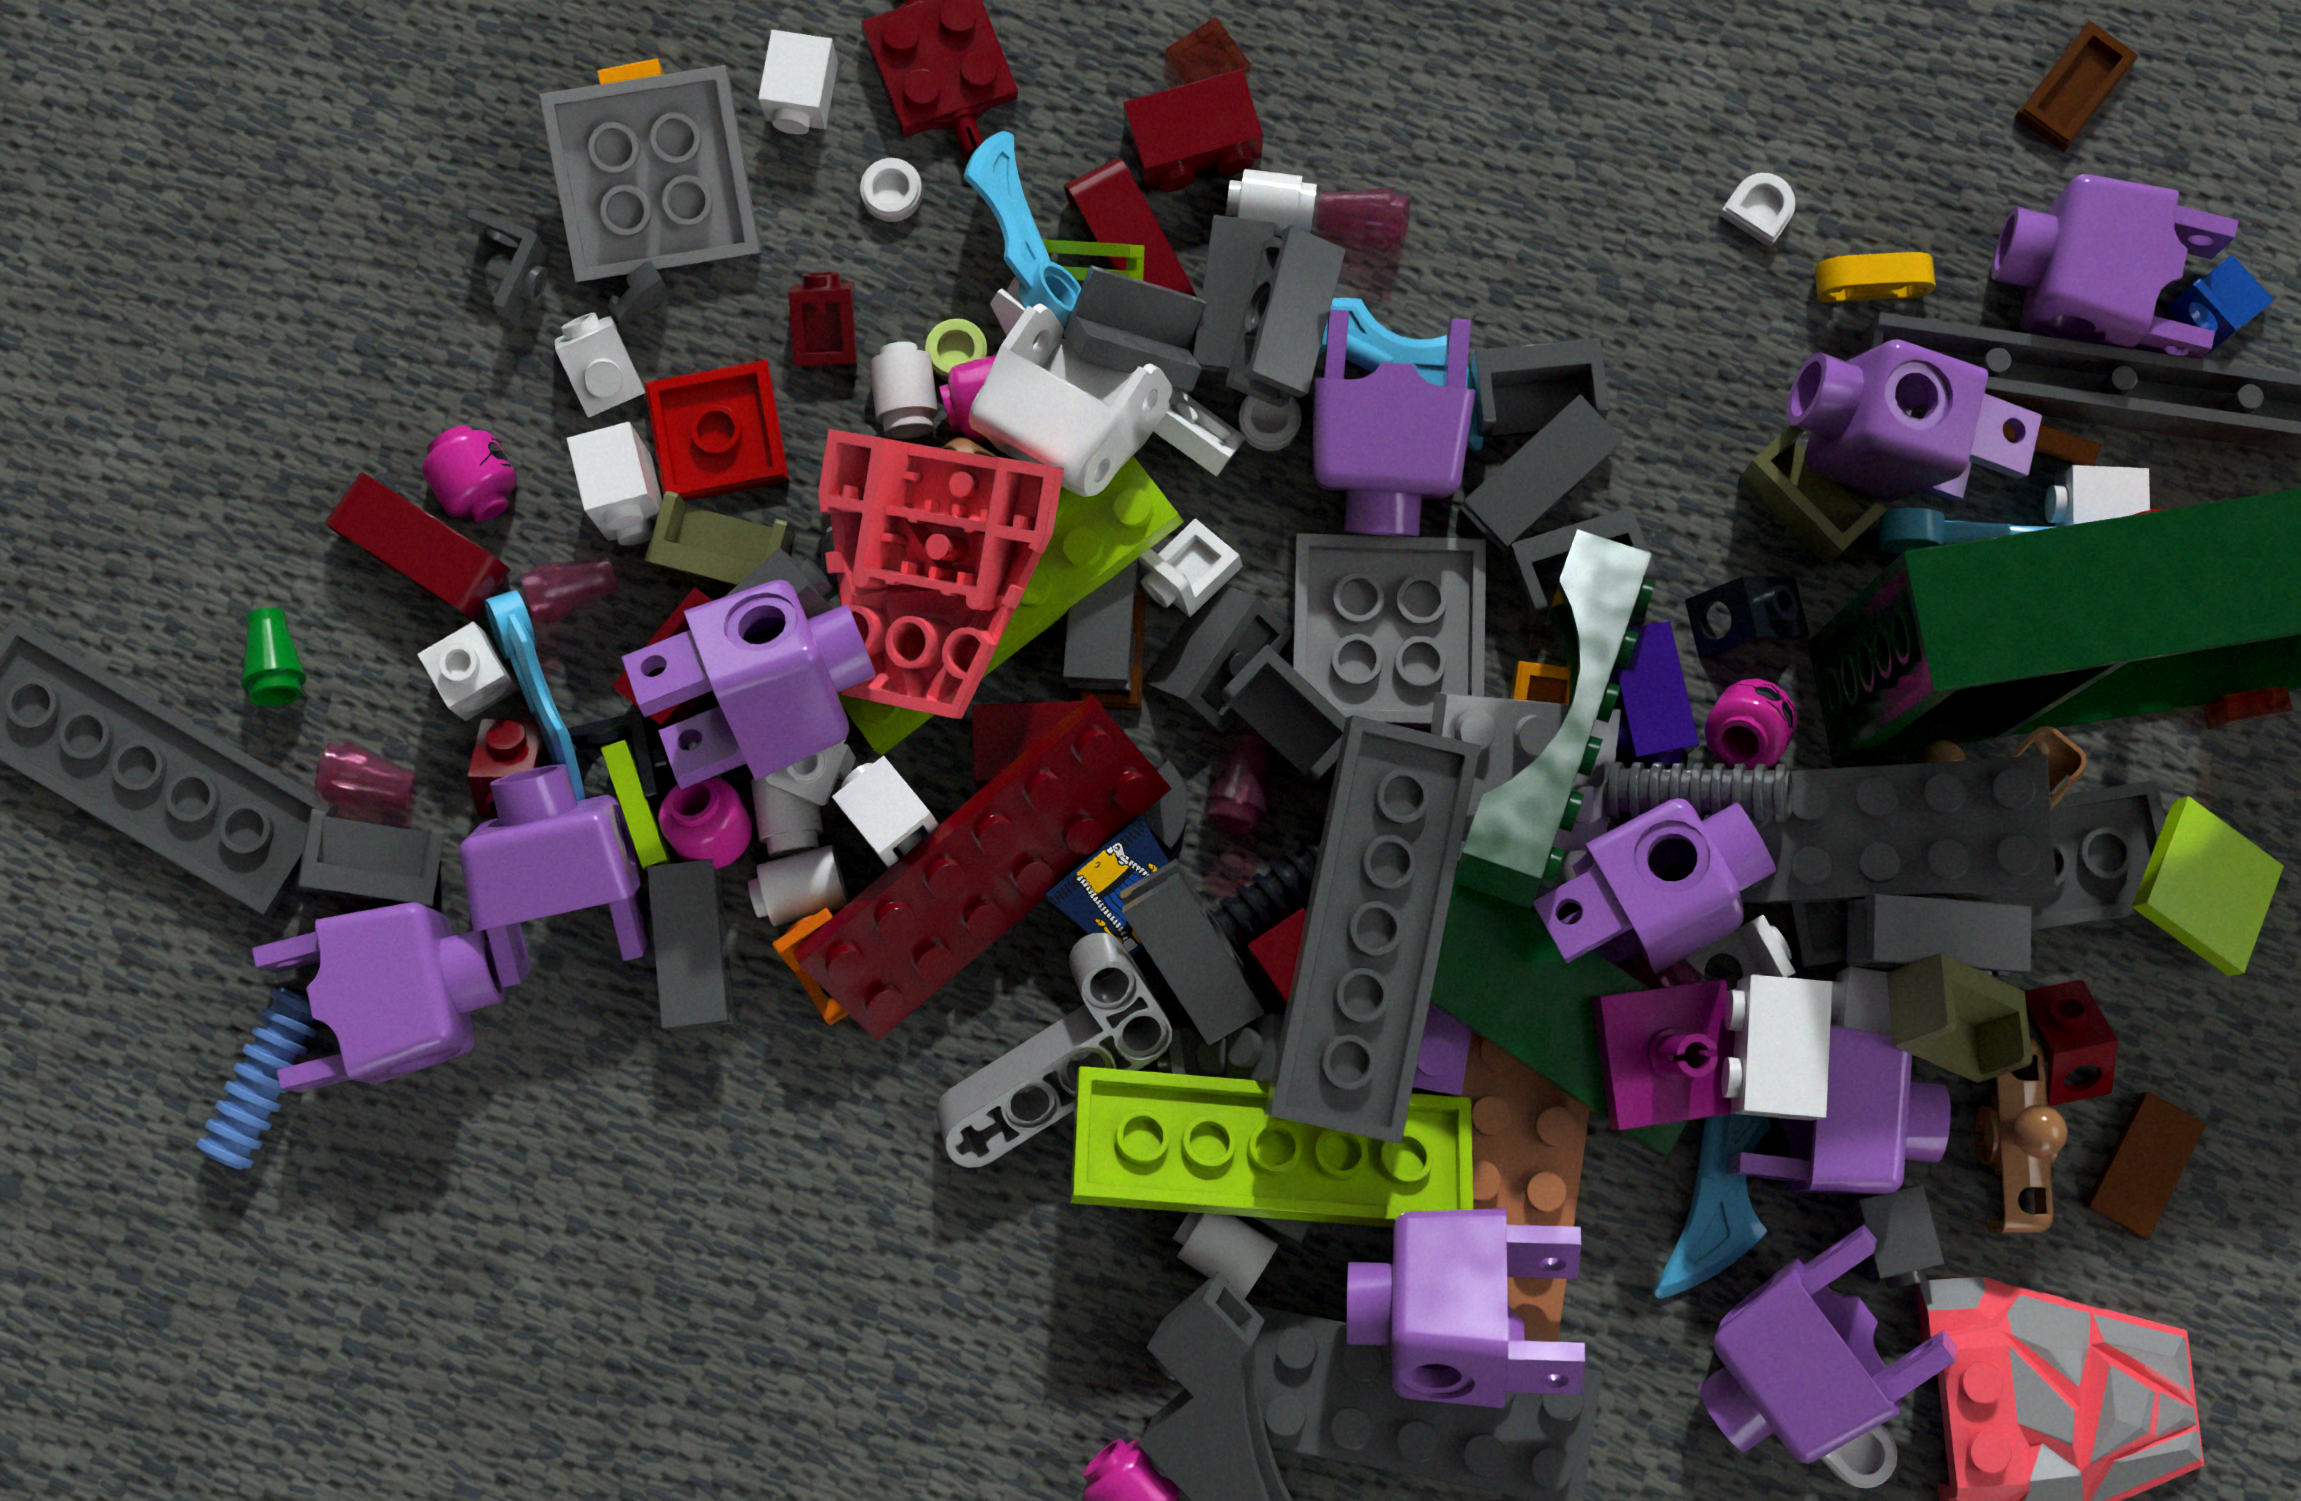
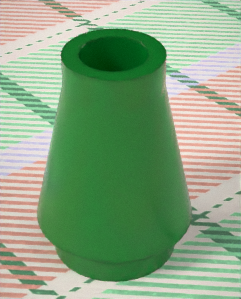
M260 608L251 611L246 616L247 637L241 687L248 691L249 700L256 705L281 706L292 703L302 696L301 686L305 684L307 677L287 627L286 614L278 608Z

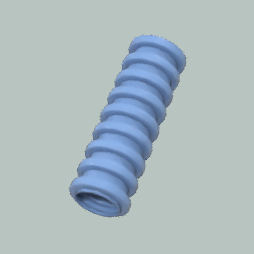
M280 987V989L272 988L269 995L274 1001L270 1008L264 1006L260 1013L261 1016L265 1017L262 1026L254 1025L251 1033L256 1038L252 1045H244L242 1052L247 1056L243 1063H235L233 1071L237 1073L234 1082L227 1081L223 1088L228 1092L225 1101L217 1100L214 1108L219 1113L216 1119L207 1120L205 1128L209 1130L206 1138H198L196 1147L200 1149L201 1154L239 1170L252 1167L254 1160L249 1157L252 1149L260 1150L263 1141L258 1137L262 1130L269 1131L272 1126V1122L268 1120L271 1111L278 1112L281 1107V1103L277 1101L280 1092L288 1093V1090L280 1089L277 1070L297 1065L295 1062L298 1055L306 1056L309 1050L304 1045L307 1037L314 1038L318 1032L313 1027L316 1019L312 1017L309 998L283 987Z

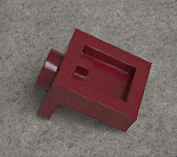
M839 272L803 274V284L793 285L788 291L794 367L856 364L858 353L853 301L855 283L840 282Z

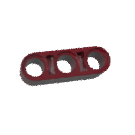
M1118 157L1064 184V192L1070 207L1074 208L1077 206L1083 216L1086 225L1082 226V229L1089 242L1145 245L1143 281L1197 297L1133 176L1121 158ZM1097 256L1099 260L1105 258L1111 269L1126 270V257Z
M363 472L359 473L324 522L327 527L344 539L349 538L362 547L364 552L395 572L399 570L415 582L414 584L447 605L450 603L466 614L465 617L474 622L485 609V599L494 596L511 572V569L496 557Z

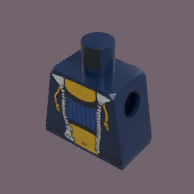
M1139 816L1045 894L1046 900L1055 911L1085 936L1092 933H1107L1115 936L1123 943L1135 961L1145 952L1148 955L1149 953L1122 913V907L1125 904L1121 899L1120 892L1165 866L1169 861L1146 822Z

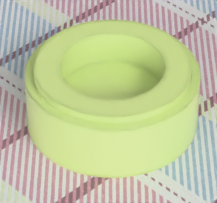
M949 319L941 322L930 332L925 344V351L931 355L933 373L947 382L948 373L952 367L988 356L984 334L975 324L964 319Z

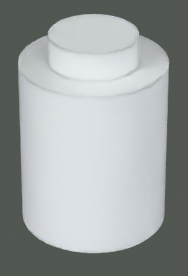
M832 844L757 865L758 878L748 881L750 897L757 917L760 918L768 915L774 927L815 915L825 908L829 911L841 909L849 903L839 860Z
M1189 1212L1172 1238L1183 1245L1177 1258L1209 1279L1219 1272L1244 1299L1260 1277L1278 1246L1276 1242L1236 1216Z

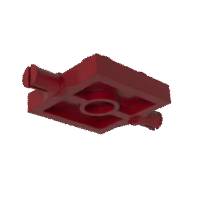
M902 0L903 4L895 10L861 20V32L903 138L930 129H953L962 150L963 158L969 160L974 150L984 142L975 120L991 108L1018 99L1017 86L982 0Z

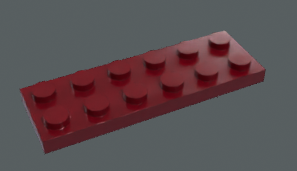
M1091 694L793 951V954L799 965L879 1042L1046 898L1045 894L1136 818L1145 813L1172 788Z

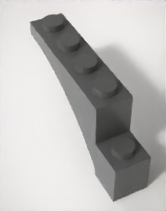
M1219 1272L1214 1274L1161 1321L1147 1346V1349L1154 1355L1156 1364L1161 1372L1171 1381L1181 1383L1185 1389L1153 1416L1138 1445L1147 1454L1148 1461L1153 1469L1162 1477L1171 1479L1191 1501H1293L1281 1478L1269 1444L1258 1396L1255 1340L1265 1320Z

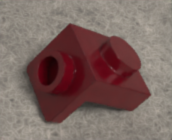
M481 719L467 775L477 814L480 817L498 818L490 787L492 781L517 772L542 767L546 746L536 720Z

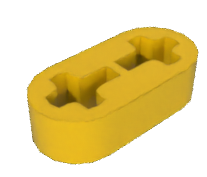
M1923 252L1837 256L1821 261L1815 266L1817 299L1821 302L1918 298L1930 294L1936 288L1933 256Z

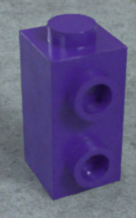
M1667 621L1628 629L1639 633L1626 670L1614 666L1608 681L1621 685L1614 705V709L1621 710L1616 753L1623 751L1627 767L1632 766L1634 762H1642L1645 769H1651L1653 763L1662 762L1665 769H1672L1674 763L1684 764L1682 756L1689 755L1699 745L1671 622Z

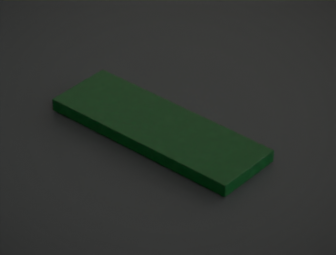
M1453 882L1429 1003L1609 1122L1591 997L1650 988L1593 950L1566 963L1537 912ZM1689 1120L1621 1131L1658 1156L1668 1157Z

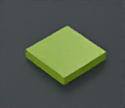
M2190 796L2173 800L2131 907L2227 976L2245 973L2284 865Z

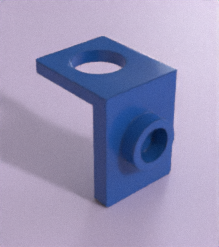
M2230 256L2203 279H2198L2167 310L2180 323L2215 331L2212 349L2207 353L2209 355L2271 304L2273 298L2234 256Z

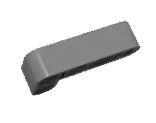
M1107 933L1087 935L1074 945L1069 955V967L1085 1005L953 1086L941 1096L936 1108V1117L948 1155L955 1163L967 1168L986 1165L1074 1111L1076 1074L1079 1066L1138 1071L1167 1050L1172 1039V1028L1155 991L1123 943L1115 936ZM1115 968L1114 972L1106 978L1092 979L1102 969ZM1139 1016H1147L1141 1024L1125 1027L1132 1019ZM1092 1051L1082 1060L1070 1061L1072 1057L1080 1052ZM1036 1086V1088L1028 1094L1014 1095L1017 1091L1024 1087ZM1000 1106V1109L995 1110V1107Z

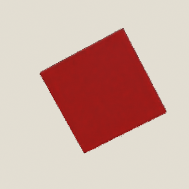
M767 360L645 382L663 494L666 491L678 493L685 502L790 482L771 372Z

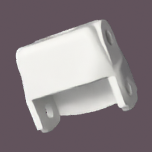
M1037 304L1033 308L1027 306L1001 344L986 381L972 403L969 412L970 427L987 437L998 450L1015 460L1064 468L1061 486L1082 497L1097 495L1109 484L1116 472L1145 444L1170 407L1168 400L1172 394V385L1163 371L1151 363L1146 364L1143 368L1138 366L1130 374L1079 359L1068 341L1062 339L1064 328L1053 311L1042 304ZM1040 333L1037 342L1033 345L1035 338Z

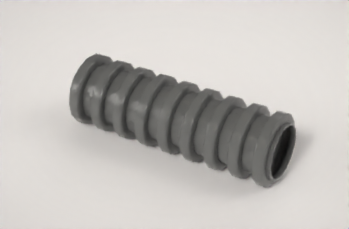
M1614 762L1606 775V808L1613 820H1621L1624 813L1630 814L1631 818L1634 819L1669 800L1680 798L1688 801L1695 809L1701 821H1703L1705 815H1714L1738 802L1748 816H1754L1756 822L1764 823L1767 816H1775L1777 823H1785L1792 811V773L1788 770L1787 764H1778L1775 770H1768L1766 764H1757L1754 770H1747L1744 763H1737L1733 770H1726L1724 763L1714 764L1713 769H1706L1704 763H1695L1692 769H1685L1683 763H1674L1672 769H1665L1662 762H1655L1652 764L1651 769H1645L1642 762L1632 763L1631 768H1625L1622 762Z

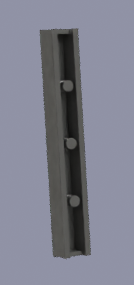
M1879 312L1867 329L1862 330L1860 354L1890 340H1903L1985 368L1988 371L1985 394L2039 413L2042 416L2301 454V373Z

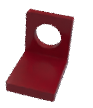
M2075 980L2024 991L2027 1016L2049 1054L2046 1087L2049 1106L2112 1093L2118 1039L2084 981ZM2083 1065L2098 1066L2094 1076L2086 1082L2078 1085L2064 1084L2066 1076L2075 1068Z

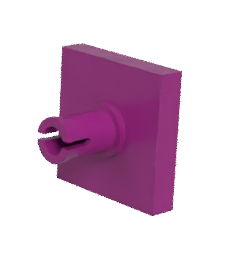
M1726 979L1591 997L1609 1127L1611 1130H1625L1731 1114V1098L1723 1097L1721 1087L1724 1060L1726 1057L1734 1056L1733 1030H1727L1725 1026V1005L1728 995Z

